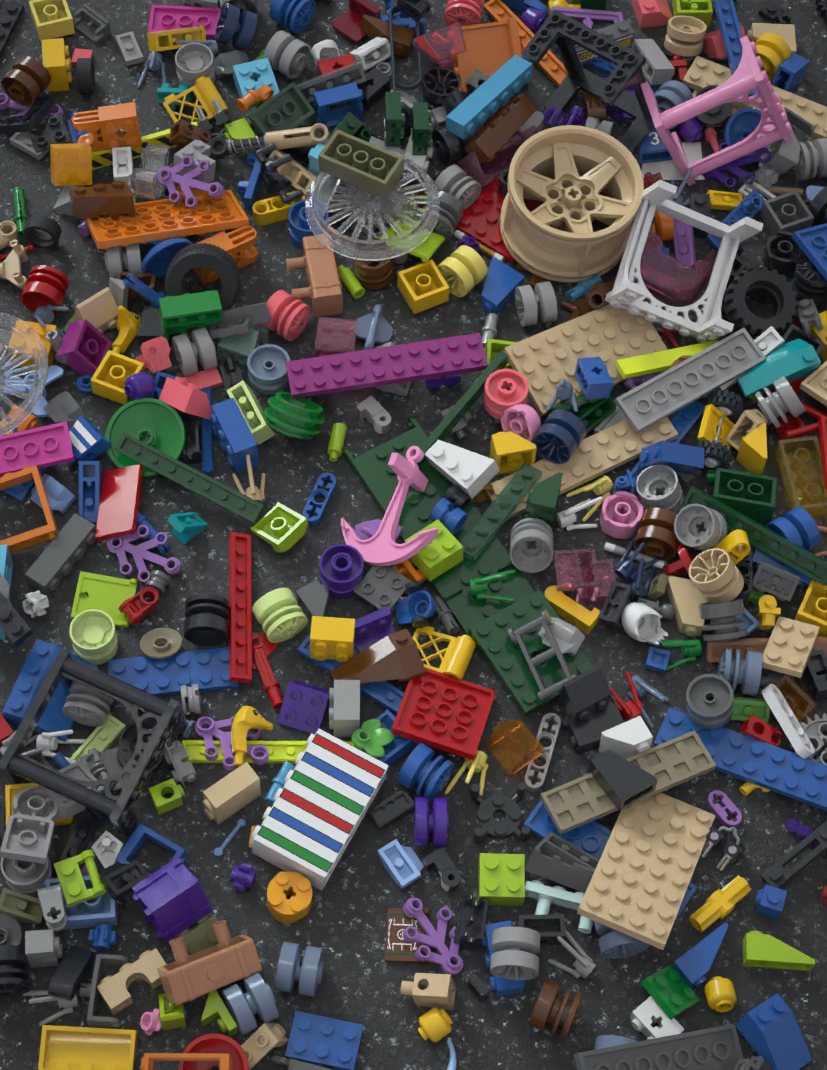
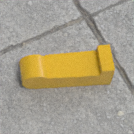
M549 586L545 590L544 596L557 615L587 635L600 621L598 619L600 610L597 608L589 611L564 595L557 586Z

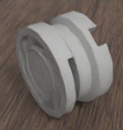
M192 684V687L182 685L181 698L184 714L189 715L190 712L201 714L198 684Z

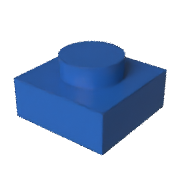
M650 646L645 668L665 674L671 652Z

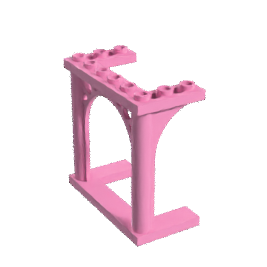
M747 36L740 38L742 58L738 68L726 82L660 113L655 95L648 81L640 84L655 128L683 177H685L690 167L693 168L687 180L689 186L696 183L695 177L781 139H784L785 143L792 141L790 133L793 132V129L787 119L784 107L782 108L781 98L778 93H775L766 71H761L763 63L760 56L756 57L755 55L758 52L754 41H749ZM757 90L753 96L748 97L751 91ZM729 102H748L756 105L761 110V120L757 128L748 137L691 164L687 160L683 145L676 131L670 133L668 130L677 124Z

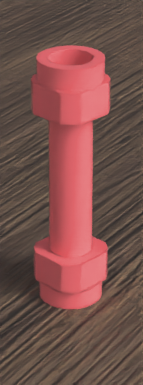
M709 127L704 131L705 139L707 142H710L714 153L719 150L717 132L714 128Z

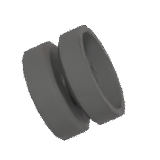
M703 674L689 683L686 690V709L690 720L696 726L704 729H717L724 726L731 719L734 699L730 683L716 674Z

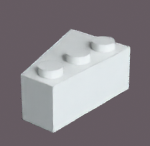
M437 440L425 453L430 465L454 485L459 486L471 499L500 471L494 459L441 440Z

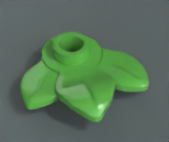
M370 719L362 724L361 729L353 732L351 740L355 748L365 750L368 755L384 757L383 746L390 744L395 737L389 730L381 728L380 720Z

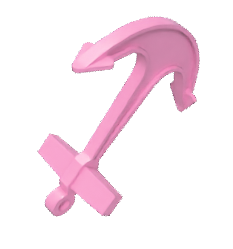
M418 446L410 447L406 452V458L399 453L391 454L388 465L398 475L399 483L379 529L371 538L361 540L345 518H341L342 533L346 544L356 548L361 553L365 563L375 566H390L401 563L417 554L427 544H431L439 532L436 527L420 532L406 543L397 544L395 542V532L409 486L417 491L424 492L428 483V479L422 474L417 465L424 456L423 451Z

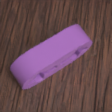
M719 790L712 791L706 802L709 810L716 815L715 817L724 827L731 828L733 826L737 828L742 819L739 809L724 792ZM714 798H715L716 800L720 798V799H721V803H720V804H719V803L714 804V803H713ZM728 815H729V816H733V815H734V816H735V820H734V821H733V820L728 821V820H727Z

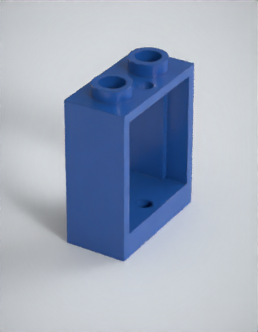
M356 82L314 93V118L316 123H322L327 128L335 127L349 111L357 119L361 120V112L364 111L361 100L364 97L362 90L358 89ZM351 100V105L326 111V106Z
M139 824L115 859V862L121 864L131 863L146 840L150 839L174 853L175 855L172 860L178 857L184 866L187 862L185 849L142 824Z

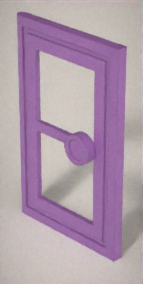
M551 7V12L555 9L568 17L584 18L582 24L591 29L593 25L591 19L613 21L614 24L624 21L622 12Z

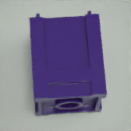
M178 857L132 887L135 893L132 895V898L136 902H140L146 915L143 917L144 921L147 924L152 922L158 930L155 934L159 939L163 937L167 942L213 911L199 881Z

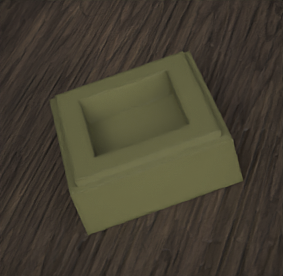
M662 573L651 581L648 593L649 599L654 601L665 593L668 581L667 575Z

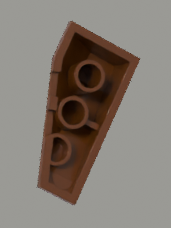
M407 629L384 637L330 671L333 680H360V686L378 681L379 684H386V680L395 679L403 682L426 674L417 645Z

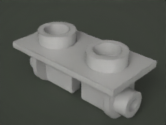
M175 741L172 743V747L168 748L165 743L167 751L163 754L168 764L172 763L175 770L171 771L176 783L181 782L183 787L186 788L184 782L196 780L197 773L190 760L182 763L183 760L189 758L184 744L180 743V741Z

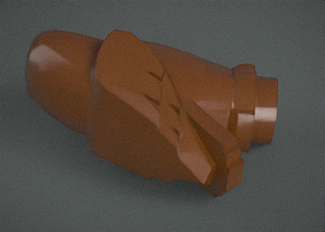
M615 280L608 281L607 283L598 281L594 284L585 301L579 306V313L584 315L610 304L605 301V297L608 292L613 290Z

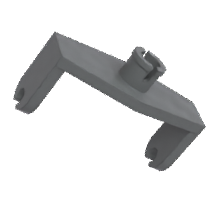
M97 954L92 983L81 982L80 998L90 997L87 1015L88 1028L116 1029L119 1027V1019L95 1016L99 996L97 986L100 985L102 966L122 967L128 963L127 957Z

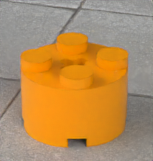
M279 872L270 881L267 888V906L272 916L282 923H294L309 913L312 904L310 881L297 872Z

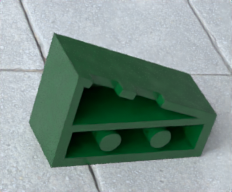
M581 394L575 397L578 412H574L572 400L569 398L554 403L548 413L550 414L558 409L569 411L583 422L586 433H588L617 409L611 395H609V398L586 400L585 395Z

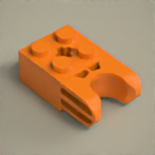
M135 102L98 107V110L78 112L72 117V124L76 130L90 132L81 135L77 143H88L92 148V152L112 150V148L142 146Z
M243 226L227 234L223 231L197 243H210L211 245L219 246L221 249L223 248L224 251H227L237 263L238 269L252 264L258 259V251L253 246L257 240V232L251 226ZM193 268L203 285L220 278L210 268Z

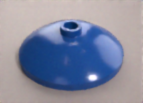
M744 108L732 114L725 125V142L732 146L743 136L745 138L748 137L757 128L761 120V111L754 108ZM756 151L749 153L745 156L753 155Z
M175 238L158 243L143 259L141 265L142 273L153 274L156 276V279L165 277L172 258L181 249L191 245L192 242L183 238Z

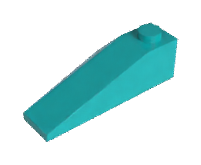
M797 339L779 346L766 357L765 361L738 378L737 382L744 396L748 397L758 391H765L763 389L765 387L768 389L774 388L773 382L785 376L788 382L809 376L819 368L821 361L812 345Z

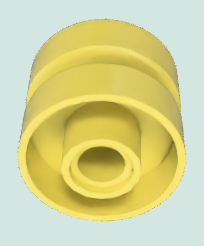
M466 245L458 247L450 257H447L437 266L449 286V292L457 297H464L474 288V285L480 283L488 274L487 266L482 257L474 249Z

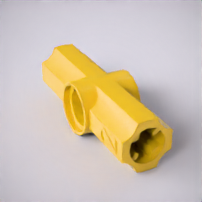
M738 875L722 890H716L706 900L705 904L689 917L692 926L697 931L703 933L719 918L723 919L734 909L735 904L749 894L751 891L749 883Z

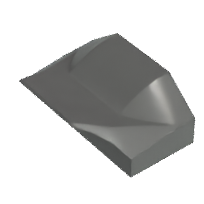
M239 50L219 54L214 59L216 78L232 76L234 65L249 62L247 54Z
M67 391L57 395L43 407L55 423L67 421L69 430L80 415L85 417L80 406Z

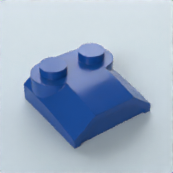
M387 709L376 719L381 721V728L391 732L396 717ZM393 734L394 740L390 744L383 746L384 757L373 758L390 766L406 754L415 741Z

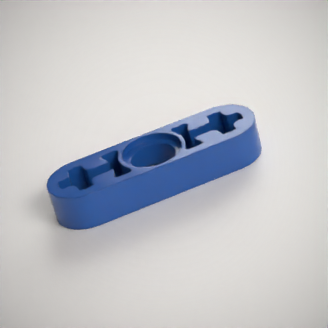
M326 472L319 476L306 503L303 516L307 518L309 526H315L320 523L336 489V477L332 473ZM327 480H329L330 483L327 484V486H326V491H325V490H324V483H326ZM321 495L325 497V501L317 503L314 501V498ZM314 507L316 509L315 516L309 518V515L312 514Z

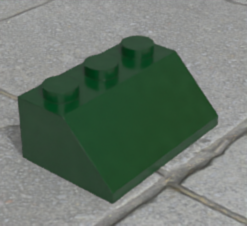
M559 472L534 486L533 493H528L524 519L539 518L545 521L552 529L563 473Z

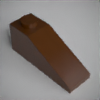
M364 14L360 29L373 39L376 37L386 38L390 44L389 22ZM392 23L394 54L407 58L415 30Z

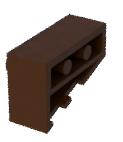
M114 181L112 184L105 185L98 183L92 187L78 186L69 190L71 210L75 218H99V214H111V218H117L118 214H129V217H135L134 198L126 182Z

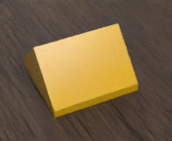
M766 423L760 424L742 439L736 461L746 470L758 475H762L767 460Z

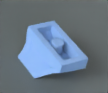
M395 839L378 850L377 854L382 864L401 889L421 877L420 872L424 865L411 847L402 846Z

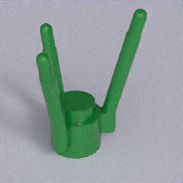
M516 570L470 579L471 595H477V599L513 603L515 601L513 598L484 594V592H488L487 582L505 578L516 573Z
M698 639L686 641L661 640L662 642H659V645L663 647H681L682 655L687 656V658L667 666L666 671L685 663L696 661L695 656H701L702 653L701 643Z

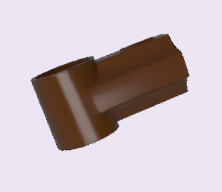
M584 92L586 121L588 117L597 118L599 122L606 121V108L602 105L601 100Z

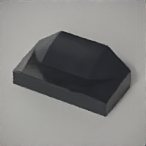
M138 859L129 864L116 862L99 871L102 877L101 881L113 900L120 899L133 892L132 887L149 876Z

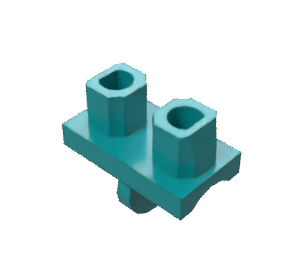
M162 83L161 88H157L158 105H163L165 97L173 93L176 96L189 89L188 84H180L178 88H172V85L169 83ZM191 93L186 95L185 102L191 103ZM173 102L170 104L171 110L175 111L176 106H181L182 104Z

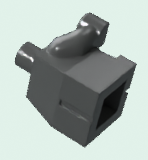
M455 405L439 413L437 418L439 423ZM469 411L448 435L451 437L457 435L459 440L466 437L464 430L468 425V421L472 419Z

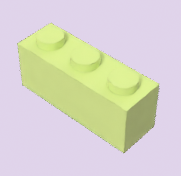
M244 380L226 390L230 399L234 397L255 441L259 445L275 435L273 428L266 422L267 417L253 390Z

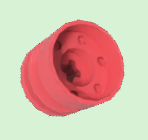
M447 0L444 13L446 25L451 29L452 25L463 27L480 24L485 0Z
M278 290L267 301L271 320L261 324L271 331H277V334L281 337L283 336L286 340L293 341L306 327L310 318L311 308L307 304H303L302 301L295 300L292 295L284 290Z

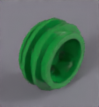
M277 392L275 397L268 399V404L271 407H267L264 410L265 416L268 417L266 422L280 433L293 438L312 439L314 434L321 432L322 428L319 424H322L326 418L322 414L323 408L317 403L305 397L292 399L291 393Z

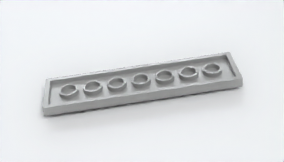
M742 328L615 399V403L635 432L638 433L746 373L767 358L746 329Z

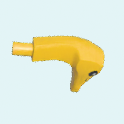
M123 306L117 308V330L119 335L112 343V351L118 354L124 353L136 337L141 317L138 314L128 311Z
M242 706L236 713L232 723V753L235 754L234 765L238 767L243 765L244 755L247 753V732L251 729H273V724L266 721L251 706Z

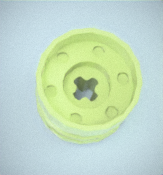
M279 588L266 593L252 608L253 614L262 625L264 633H266V637L272 643L283 642L294 637L305 628L308 622L306 615L303 613L302 608L297 605V600L289 588Z

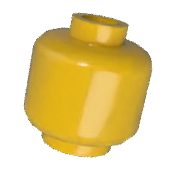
M716 976L711 978L704 987L708 1006L712 1010L724 1013L730 1011L733 1005H735L737 997L733 983L729 979Z
M433 1007L419 1018L421 1027L418 1028V1031L425 1041L429 1038L432 1042H438L451 1032L453 1021L443 1008Z

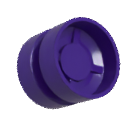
M337 544L329 547L320 558V584H324L330 593L329 596L336 599H347L356 595L354 590L363 580L364 561L361 553L353 546L347 544Z

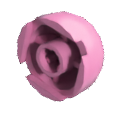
M517 404L506 409L504 416L501 417L503 431H512L531 442L541 427V420L535 409L526 404Z

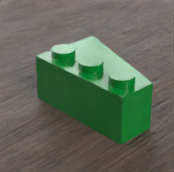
M218 290L159 298V318L163 337L170 339L169 335L177 332L184 334L187 333L186 329L195 326L202 328L222 321V307Z

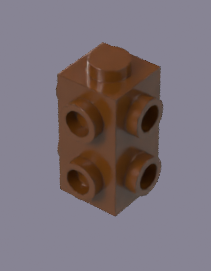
M180 119L170 127V143L182 149L195 139L209 145L211 140L210 132L183 119Z

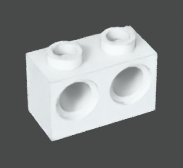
M131 147L112 148L114 181L126 182L130 190H135Z

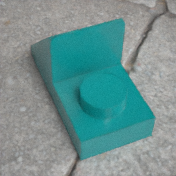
M195 512L171 514L167 520L172 525V534L183 544L188 543L208 526Z

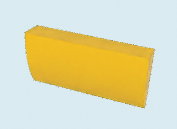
M42 1025L38 1070H134L138 1031Z

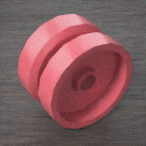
M500 369L491 373L486 379L483 399L485 410L489 415L501 420V417L504 416V411L509 407L517 404H527L529 386L526 378L521 373L512 369Z

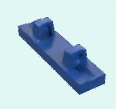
M249 152L247 165L254 167L249 182L239 181L238 193L244 195V209L252 210L264 170L261 171L260 163L255 153ZM270 153L264 155V157L268 158Z

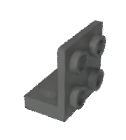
M761 561L752 586L761 593L768 592L773 594L778 600L791 601L800 577Z

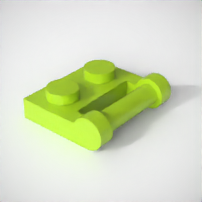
M86 850L77 856L54 863L68 907L99 897L107 892L99 877L94 862L95 855L93 850ZM83 863L86 864L93 888L89 890L86 889L79 865Z

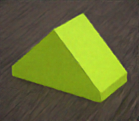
M165 994L159 995L160 1019L163 1031L186 1027L183 1003L176 1006L167 1000Z

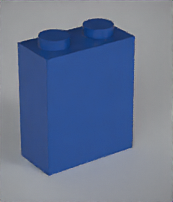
M660 441L641 449V468L646 469L649 466L660 464L672 468L675 473L688 474L704 468V448Z

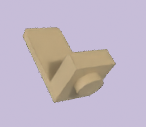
M275 1022L264 1023L241 1045L248 1058L249 1070L274 1047H283L289 1041L285 1036L286 1031L280 1024Z

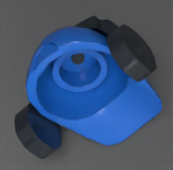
M407 583L405 585L406 592L411 595L396 604L397 622L399 624L412 623V626L415 628L425 627L434 621L436 602L429 592L422 590L420 583Z

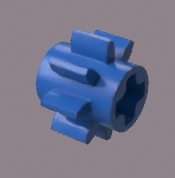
M96 924L95 930H89L88 940L90 944H93V949L108 951L110 945H116L117 934L116 931H112L113 927L111 925Z

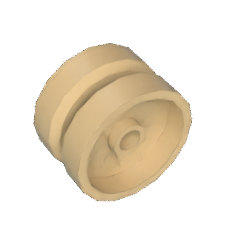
M691 16L671 17L668 20L664 47L669 52L679 56L699 55L703 49V38H705L707 25L700 19Z

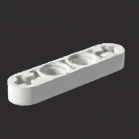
M769 684L762 690L764 699L797 754L803 759L808 758L815 753L812 743L780 690L774 684Z

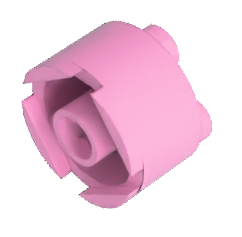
M618 491L606 497L600 515L602 531L614 538H632L639 529V523L643 515V506L638 501V498L626 491Z

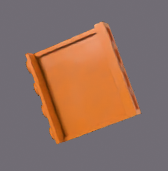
M516 17L508 18L506 21L463 27L452 25L448 32L449 43L452 42L453 46L451 58L452 61L455 60L456 65L454 72L460 78V92H467L466 81L476 69L491 77L514 55L523 58Z

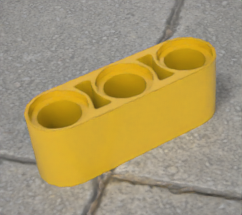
M305 195L288 204H284L279 196L255 202L253 205V220L255 224L265 226L289 219L290 208L298 201L305 200Z
M743 530L732 531L713 547L725 550L735 565L747 556L751 550L747 533Z

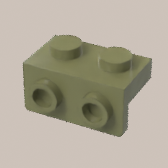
M209 913L172 939L184 938L188 956L217 945L218 941L212 924L218 922V919L214 914Z

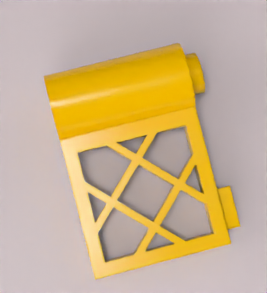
M201 76L195 81L196 84L176 96L173 93L164 98L163 106L174 124L181 117L190 119L191 123L193 120L197 121L196 123L200 122L199 118L194 117L195 109L198 107L205 111L207 119L215 118L216 111L212 104L214 99L218 100L222 110L226 112L229 109L210 77L205 78V76ZM193 92L197 98L196 103L185 102L186 95ZM173 102L182 104L180 113L172 111L169 105ZM184 105L194 107L192 116L182 114Z
M429 626L416 628L412 638L423 657L421 660L424 667L462 680L476 647L472 637L462 635L456 638L435 632V629ZM420 634L428 636L431 641L419 645L417 640ZM441 641L450 642L448 648L439 651L436 645ZM433 645L436 653L426 657L423 649ZM437 657L441 659L442 663L439 668L430 666L429 661Z

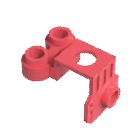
M162 336L143 343L140 348L142 355L135 358V360L144 363L145 368H148L153 373L172 366L169 357L170 347L167 339Z

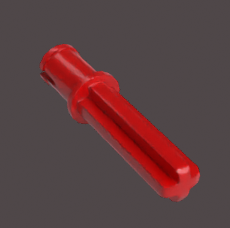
M256 649L252 652V655L265 686L264 692L268 694L273 709L280 708L284 700L279 689L280 683H277L264 649Z

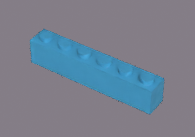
M514 55L446 116L447 130L462 139L472 134L477 127L485 123L488 117L496 113L500 106L508 102L511 96L519 92L521 87L532 79L533 64Z

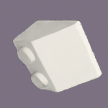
M638 716L603 731L599 752L604 753L610 750L626 759L650 749L653 736L641 716Z

